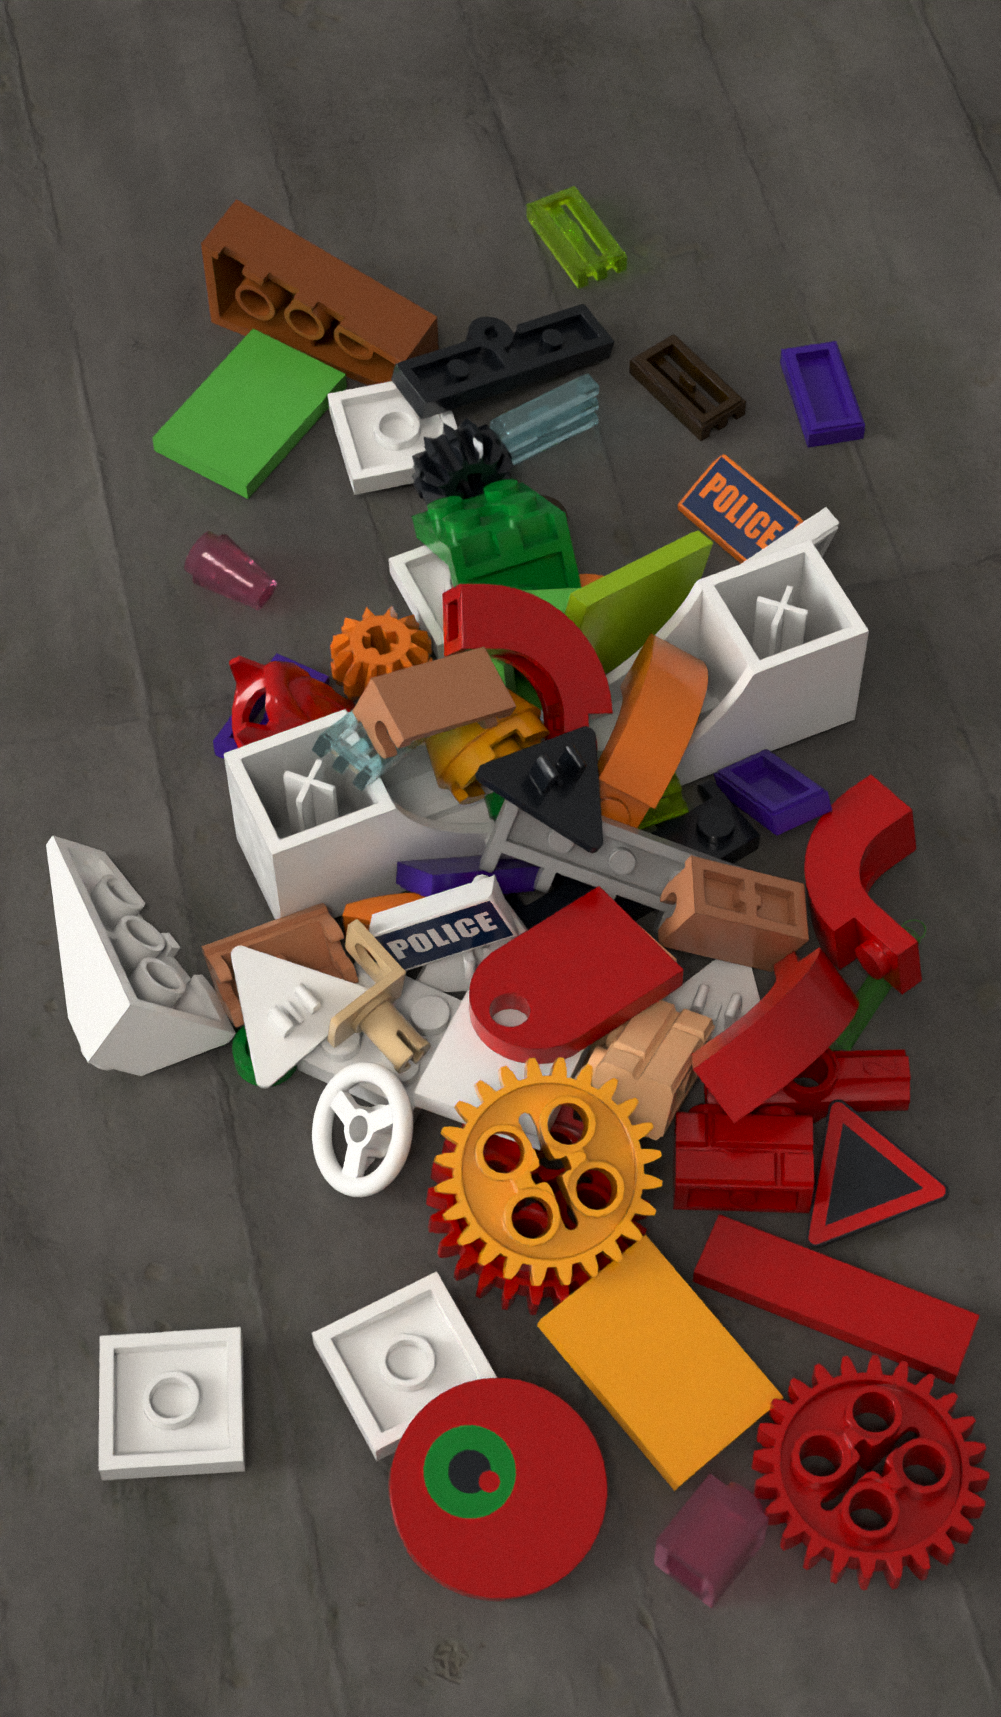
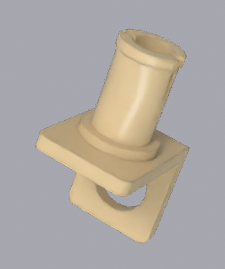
M355 919L348 925L345 949L376 984L330 1020L327 1041L335 1048L354 1033L363 1031L393 1064L397 1073L401 1074L410 1069L411 1065L408 1061L411 1059L416 1064L428 1052L431 1044L421 1037L393 1005L401 997L406 971L358 919ZM366 949L371 953V955L375 958L378 964L374 962V960L370 957Z

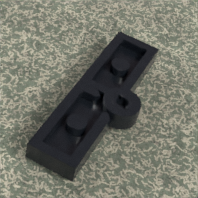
M584 303L518 324L515 333L512 332L510 326L500 319L488 316L479 317L470 324L464 342L396 363L391 380L422 420L609 358L615 341Z

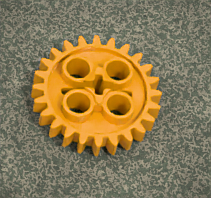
M562 1057L555 1059L549 1076H542L536 1059L529 1058L525 1064L524 1079L519 1081L514 1073L505 1065L498 1069L501 1089L496 1092L487 1083L479 1080L474 1085V1088L482 1104L475 1107L469 1103L458 1101L454 1106L459 1116L466 1122L464 1127H443L440 1134L454 1143L456 1147L454 1153H444L434 1157V1163L452 1169V1179L443 1181L434 1186L437 1193L455 1194L457 1203L450 1207L442 1217L444 1220H455L464 1217L468 1226L460 1234L457 1242L461 1246L479 1238L484 1243L478 1259L480 1265L485 1266L498 1254L505 1257L503 1278L511 1280L522 1264L529 1265L531 1285L541 1286L547 1267H553L560 1284L570 1285L572 1264L576 1263L580 1265L590 1278L598 1276V1264L595 1255L601 1252L611 1261L619 1263L623 1260V1256L615 1240L619 1236L635 1242L643 1238L639 1229L631 1222L634 1214L653 1216L656 1213V1209L652 1205L641 1199L642 1190L662 1187L663 1181L654 1176L644 1174V1164L662 1157L661 1151L655 1149H641L639 1142L654 1126L652 1122L632 1125L628 1117L639 1103L636 1097L626 1100L619 1105L611 1100L618 1084V1080L614 1077L602 1084L598 1089L591 1086L593 1066L590 1064L584 1065L576 1077L572 1079L567 1078V1067L565 1059ZM555 1107H571L581 1116L583 1132L576 1143L572 1145L561 1144L554 1140L549 1133L548 1117ZM523 1113L530 1115L545 1157L549 1161L560 1159L564 1164L565 1171L556 1177V1181L561 1194H563L577 1221V1226L573 1230H568L565 1227L551 1186L547 1182L535 1184L531 1178L530 1172L539 1167V1159L519 1123V1117ZM505 1134L513 1138L518 1144L520 1150L519 1163L510 1173L495 1172L484 1161V1144L490 1136ZM590 1169L603 1173L610 1181L612 1189L608 1203L600 1210H593L584 1206L578 1199L576 1192L577 1181L581 1174ZM523 1198L536 1199L547 1210V1227L537 1238H525L513 1227L512 1211L515 1205Z

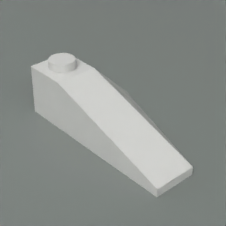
M52 836L46 844L67 1013L81 1046V1052L87 1062L102 1070L109 1071L115 1069L143 1076L229 1043L236 1032L215 990L202 974L193 975L190 978L174 958L181 948L170 933H159L157 929L143 919L140 911L143 909L145 902L104 851Z

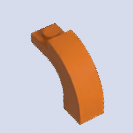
M650 633L620 685L623 698L620 713L611 736L598 760L601 815L634 828L639 827L650 807L656 808L669 785L696 726L708 685V669L704 661Z

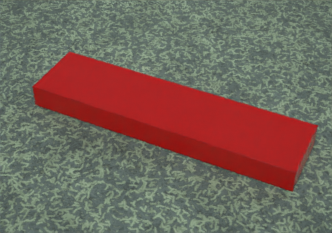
M720 1214L693 1273L694 1283L894 1362H908V1367L927 1375L931 1373L935 1378L953 1385L957 1379L980 1316Z

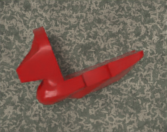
M240 655L229 661V666L236 682L232 706V730L238 748L344 709L354 716L352 711L356 705L352 700L343 698L330 685L312 678L307 671L295 663L270 661L268 664L263 665ZM266 693L265 709L269 719L268 723L263 725L249 722L253 706Z

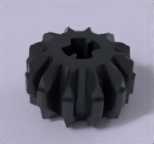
M468 418L461 423L457 430L444 423L442 435L437 438L424 437V448L426 451L412 456L413 468L416 471L412 475L413 485L420 498H424L427 505L434 500L449 496H460L462 500L484 494L483 488L486 485L500 480L511 479L510 469L514 466L511 461L510 452L505 444L501 442L497 433L490 429L487 424L477 427Z

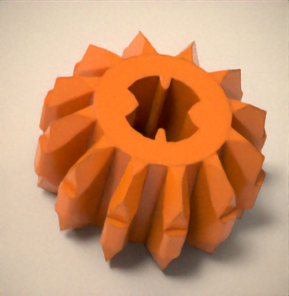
M392 605L384 615L375 616L366 606L362 615V621L345 618L344 624L341 627L342 634L334 635L330 645L331 659H333L331 662L332 677L336 681V685L343 686L344 694L352 701L360 699L373 677L433 661L432 657H430L432 654V641L428 636V631L419 630V623L416 621L414 614L398 619Z

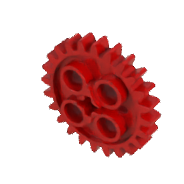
M567 1106L561 1107L549 1133L557 1142L572 1145L582 1135L583 1121L580 1122L573 1119L574 1109ZM492 1135L484 1144V1161L495 1172L510 1173L519 1163V1146L514 1141ZM445 1139L442 1154L454 1153L456 1145ZM541 1148L540 1151L534 1149L535 1152H536V1155H537L538 1153H540V1152H543L542 1148ZM433 1163L430 1178L437 1184H440L443 1181L452 1179V1169ZM539 1163V1167L530 1172L532 1180L535 1184L547 1182L551 1186L565 1227L568 1230L575 1229L577 1225L568 1216L571 1208L566 1203L556 1181V1177L564 1172L565 1168L558 1170L547 1169ZM590 1169L581 1174L580 1178L583 1176L589 1177L592 1183L577 1184L576 1192L578 1199L584 1206L589 1209L600 1210L608 1203L612 1189L610 1181L603 1173ZM434 1187L428 1188L426 1205L440 1210L430 1216L428 1230L431 1233L437 1234L449 1233L439 1242L437 1254L439 1258L460 1256L453 1276L457 1281L473 1273L479 1276L475 1295L479 1299L488 1294L495 1286L502 1290L501 1308L507 1311L513 1304L516 1296L520 1295L526 1296L530 1315H536L542 1297H551L554 1307H556L569 1297L570 1292H575L591 1279L578 1263L572 1264L570 1285L560 1284L553 1267H547L541 1286L531 1285L529 1265L522 1264L511 1280L503 1278L505 1257L498 1254L485 1266L480 1265L478 1259L484 1243L479 1238L461 1246L457 1242L460 1234L468 1226L464 1217L455 1220L443 1219L442 1215L457 1203L455 1194L437 1193ZM523 1198L515 1205L512 1211L513 1227L523 1237L537 1238L547 1227V1211L543 1210L539 1205L542 1203L536 1199L534 1201L537 1203H532L525 1207L527 1198ZM634 1214L631 1222L644 1236L647 1229L635 1221L646 1219L647 1216ZM622 1236L615 1240L621 1253L630 1248L628 1245L636 1243ZM601 1252L595 1255L598 1272L612 1262Z
M872 1355L866 1373H857L849 1356H842L839 1375L834 1378L820 1363L816 1364L812 1374L813 1388L811 1389L802 1381L793 1378L788 1388V1396L791 1403L774 1398L771 1401L769 1416L774 1423H760L756 1441L765 1448L754 1451L751 1469L767 1475L755 1480L753 1493L754 1498L774 1500L765 1508L763 1522L765 1526L787 1524L782 1534L780 1547L784 1551L803 1543L807 1547L803 1568L807 1571L814 1567L822 1558L830 1561L831 1583L837 1584L843 1577L846 1569L850 1568L857 1570V1578L861 1590L868 1589L874 1571H882L891 1589H898L902 1570L905 1566H908L920 1581L926 1580L931 1568L928 1555L948 1566L952 1562L955 1553L951 1540L967 1545L974 1527L966 1518L980 1519L986 1501L974 1493L986 1489L989 1481V1472L973 1466L982 1462L986 1452V1445L980 1442H964L972 1434L976 1420L973 1416H964L956 1419L951 1417L958 1395L953 1392L937 1400L930 1394L935 1376L931 1373L923 1377L916 1385L908 1382V1362L901 1361L892 1376L882 1374L878 1355ZM862 1413H872L885 1420L889 1428L882 1432L866 1431L857 1424L854 1417ZM912 1431L917 1434L918 1438L906 1442L900 1448L897 1447L888 1455L881 1476L872 1470L862 1476L851 1487L858 1465L866 1471L873 1469L892 1450L896 1441L905 1433ZM809 1456L824 1457L834 1465L836 1472L829 1476L813 1475L804 1469L801 1460ZM913 1465L927 1467L935 1474L938 1482L930 1486L915 1484L907 1478L903 1469ZM850 1488L843 1501L832 1510L826 1511L821 1507V1503L832 1500L841 1492L844 1493ZM858 1509L875 1511L883 1518L886 1526L876 1531L861 1529L853 1522L850 1513Z

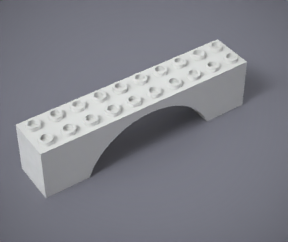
M810 539L697 580L685 601L668 622L655 634V636L704 661L708 669V685L699 718L681 761L665 792L716 773L722 768L765 749L771 752L855 720L869 630ZM642 647L617 668L606 674L613 714L589 721V727L596 734L597 761L611 736L620 713L623 699L620 685ZM346 709L224 753L236 837L275 920L320 903H324L330 915L336 918L343 915L346 904L407 891L396 884L397 861L482 855L486 847L484 840L495 825V822L489 818L484 798L471 804L461 805L449 789L439 788L423 738L412 741L409 746L399 749L395 745L397 755L386 759L382 758L375 750L362 723H358L356 718ZM541 710L540 720L544 724L543 710ZM484 785L480 786L485 792L484 796L493 792Z

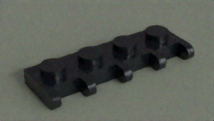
M711 779L697 786V792L703 803L680 817L676 818L664 805L651 812L652 820L657 827V830L651 834L734 864L759 848L760 835ZM556 873L552 881L554 890L526 906L514 893L504 898L529 930L596 887ZM616 895L614 900L634 921L656 910Z

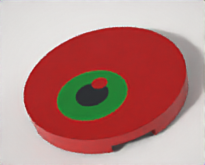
M485 1378L469 1381L450 1388L430 1401L417 1413L402 1435L394 1454L389 1476V1497L394 1523L399 1536L407 1549V1553L424 1573L440 1585L460 1595L485 1601H505L533 1595L549 1588L566 1577L582 1561L592 1547L603 1522L607 1502V1477L602 1454L596 1439L580 1415L570 1405L550 1391L532 1383L509 1378Z

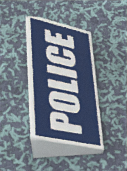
M495 875L372 914L369 932L405 971L518 936V929Z

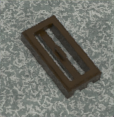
M675 334L630 359L629 373L700 442L710 437L711 428L715 427L718 431L728 425L729 417L732 416L735 420H738L745 415L746 401ZM668 355L685 372H679L663 356ZM696 383L720 405L716 407L696 388Z

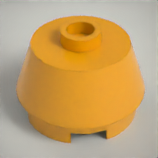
M508 688L507 690L516 708L511 716L501 719L496 716L497 726L484 729L476 722L423 738L438 787L449 789L461 805L471 804L485 797V792L480 787L482 784L475 777L480 765L541 743V739L550 734L540 720L541 710Z

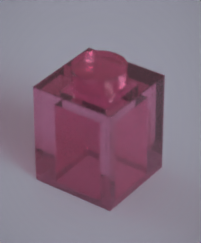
M709 1474L656 1539L654 1564L712 1609L764 1544L769 1517L762 1513L764 1511L762 1504L746 1488L734 1482H730L726 1486L712 1474Z

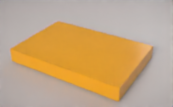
M644 1235L640 1241L634 1243L622 1253V1261L619 1263L612 1261L598 1272V1276L591 1278L541 1318L537 1326L671 1488L676 1491L769 1412L771 1401L774 1398L782 1400L784 1397L647 1235Z

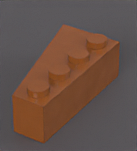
M237 199L201 242L211 322L244 336L254 328L345 373L346 377L368 386L392 381L391 378L396 363L439 350L437 316Z

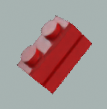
M700 1104L692 1107L688 1112H676L673 1140V1209L810 1213L814 1191L812 1115H796L793 1109L785 1106H767L758 1110L756 1114H747L734 1124L723 1108L716 1104Z

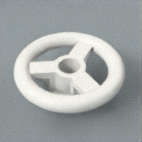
M359 1062L349 1065L338 1072L329 1081L318 1100L312 1124L314 1156L320 1172L326 1181L342 1194L351 1197H367L385 1189L400 1173L410 1151L413 1137L412 1107L405 1087L390 1069L374 1062ZM361 1082L373 1083L385 1093L389 1104H379L373 1107L360 1106L348 1090ZM335 1113L345 1125L344 1135L348 1143L343 1168L338 1163L332 1142V1127ZM376 1158L383 1159L375 1171L364 1176L365 1170Z

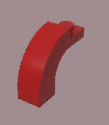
M459 584L442 593L444 657L485 647L490 658L503 661L519 670L532 684L539 697L543 710L544 726L550 732L549 735L544 737V741L583 726L589 727V721L613 714L608 681L594 648L575 623L559 609L531 593L503 585Z
M870 774L842 794L831 805L832 811L823 814L815 826L805 855L804 872L813 929L822 950L829 960L841 970L858 958L864 970L876 980H880L883 977L903 995L922 981L918 941L883 911L868 896V892L874 882L884 872L917 850L913 810Z
M820 947L802 960L795 951H792L774 964L776 982L763 999L738 1021L691 1054L693 1070L734 1124L775 1095L809 1067L842 1034L858 1010L859 999Z

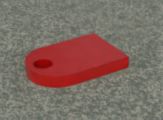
M598 886L496 949L479 964L472 976L469 988L470 1019L481 1041L502 1057L520 1063H526V1060L529 1058H535L538 1064L554 1063L558 1057L567 1059L577 1054L681 987L684 969ZM514 1009L525 1014L528 1019L520 1025L508 1027L498 1024L492 1017L499 1011Z

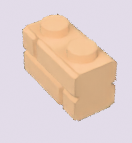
M663 1000L657 1001L609 1032L605 1048L595 1047L588 1061V1064L593 1066L591 1086L598 1089L613 1077L617 1079L618 1084L611 1100L619 1105L626 1100L636 1097L639 1103L628 1119L632 1125L652 1122L654 1128L645 1137L657 1141L666 1133L675 1118L676 1112L679 1111L698 1079V1075L693 1070L691 1054L712 1040L715 1028L712 1018L685 1008L681 1012H677L674 1004Z

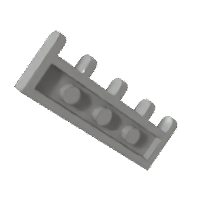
M506 799L503 802L479 864V869L493 873L499 862L500 855L503 853L539 866L533 889L544 893L548 892L556 873L594 887L600 886L613 900H615L616 895L659 910L653 927V932L657 934L665 919L671 917L676 908V903L671 905L660 902L661 894L665 886L685 868V861L691 855L740 867L602 815L603 845L598 852L589 853Z

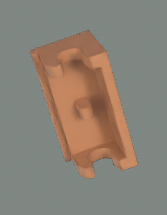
M480 647L371 678L352 712L357 722L362 723L377 753L386 759L397 755L395 745L399 749L409 746L412 741L476 722L484 729L497 726L496 716L499 719L511 716L516 705L485 647Z
M691 855L685 861V868L665 886L660 897V902L671 905L676 903L672 916L666 918L658 929V941L663 947L772 972L774 964L792 951L796 952L809 941L805 887L803 883Z
M324 903L202 946L216 994L235 1028L244 1025L231 962V952L236 946H244L352 983L359 982L354 965L349 957L346 956L340 940L344 939L342 930L330 915Z

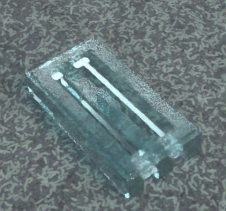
M588 373L492 419L490 421V429L497 433L501 442L507 447L511 454L513 465L520 464L598 425V416L594 411L599 409V401L594 396L599 394V385Z
M351 710L320 734L312 751L321 758L329 752L333 754L336 760L332 767L341 775L351 769L357 774L352 784L360 791H364L430 736L412 741L409 746L399 749L395 745L397 750L396 756L384 759L378 753L368 760L365 756L375 749L368 734L352 746L345 741L363 726L361 722H357L358 720L353 714V710Z

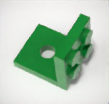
M515 479L496 481L483 488L484 494L462 500L460 496L440 498L427 505L428 511L412 515L417 539L449 566L453 587L459 584H492L520 590L582 588L565 512L523 482L518 483Z

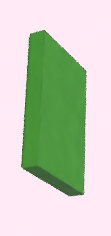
M253 328L152 437L154 451L249 499L329 408L327 394L344 391L347 388L346 374Z

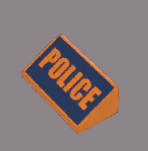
M722 454L713 461L681 499L677 508L740 564L803 522L795 512L725 454Z

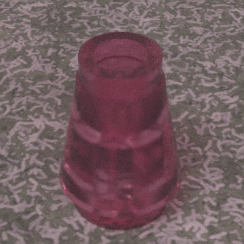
M212 531L205 532L191 548L184 564V570L193 576V584L246 606L249 605L256 611L260 610L268 602L276 587V580L268 576L267 572L227 534L218 536Z

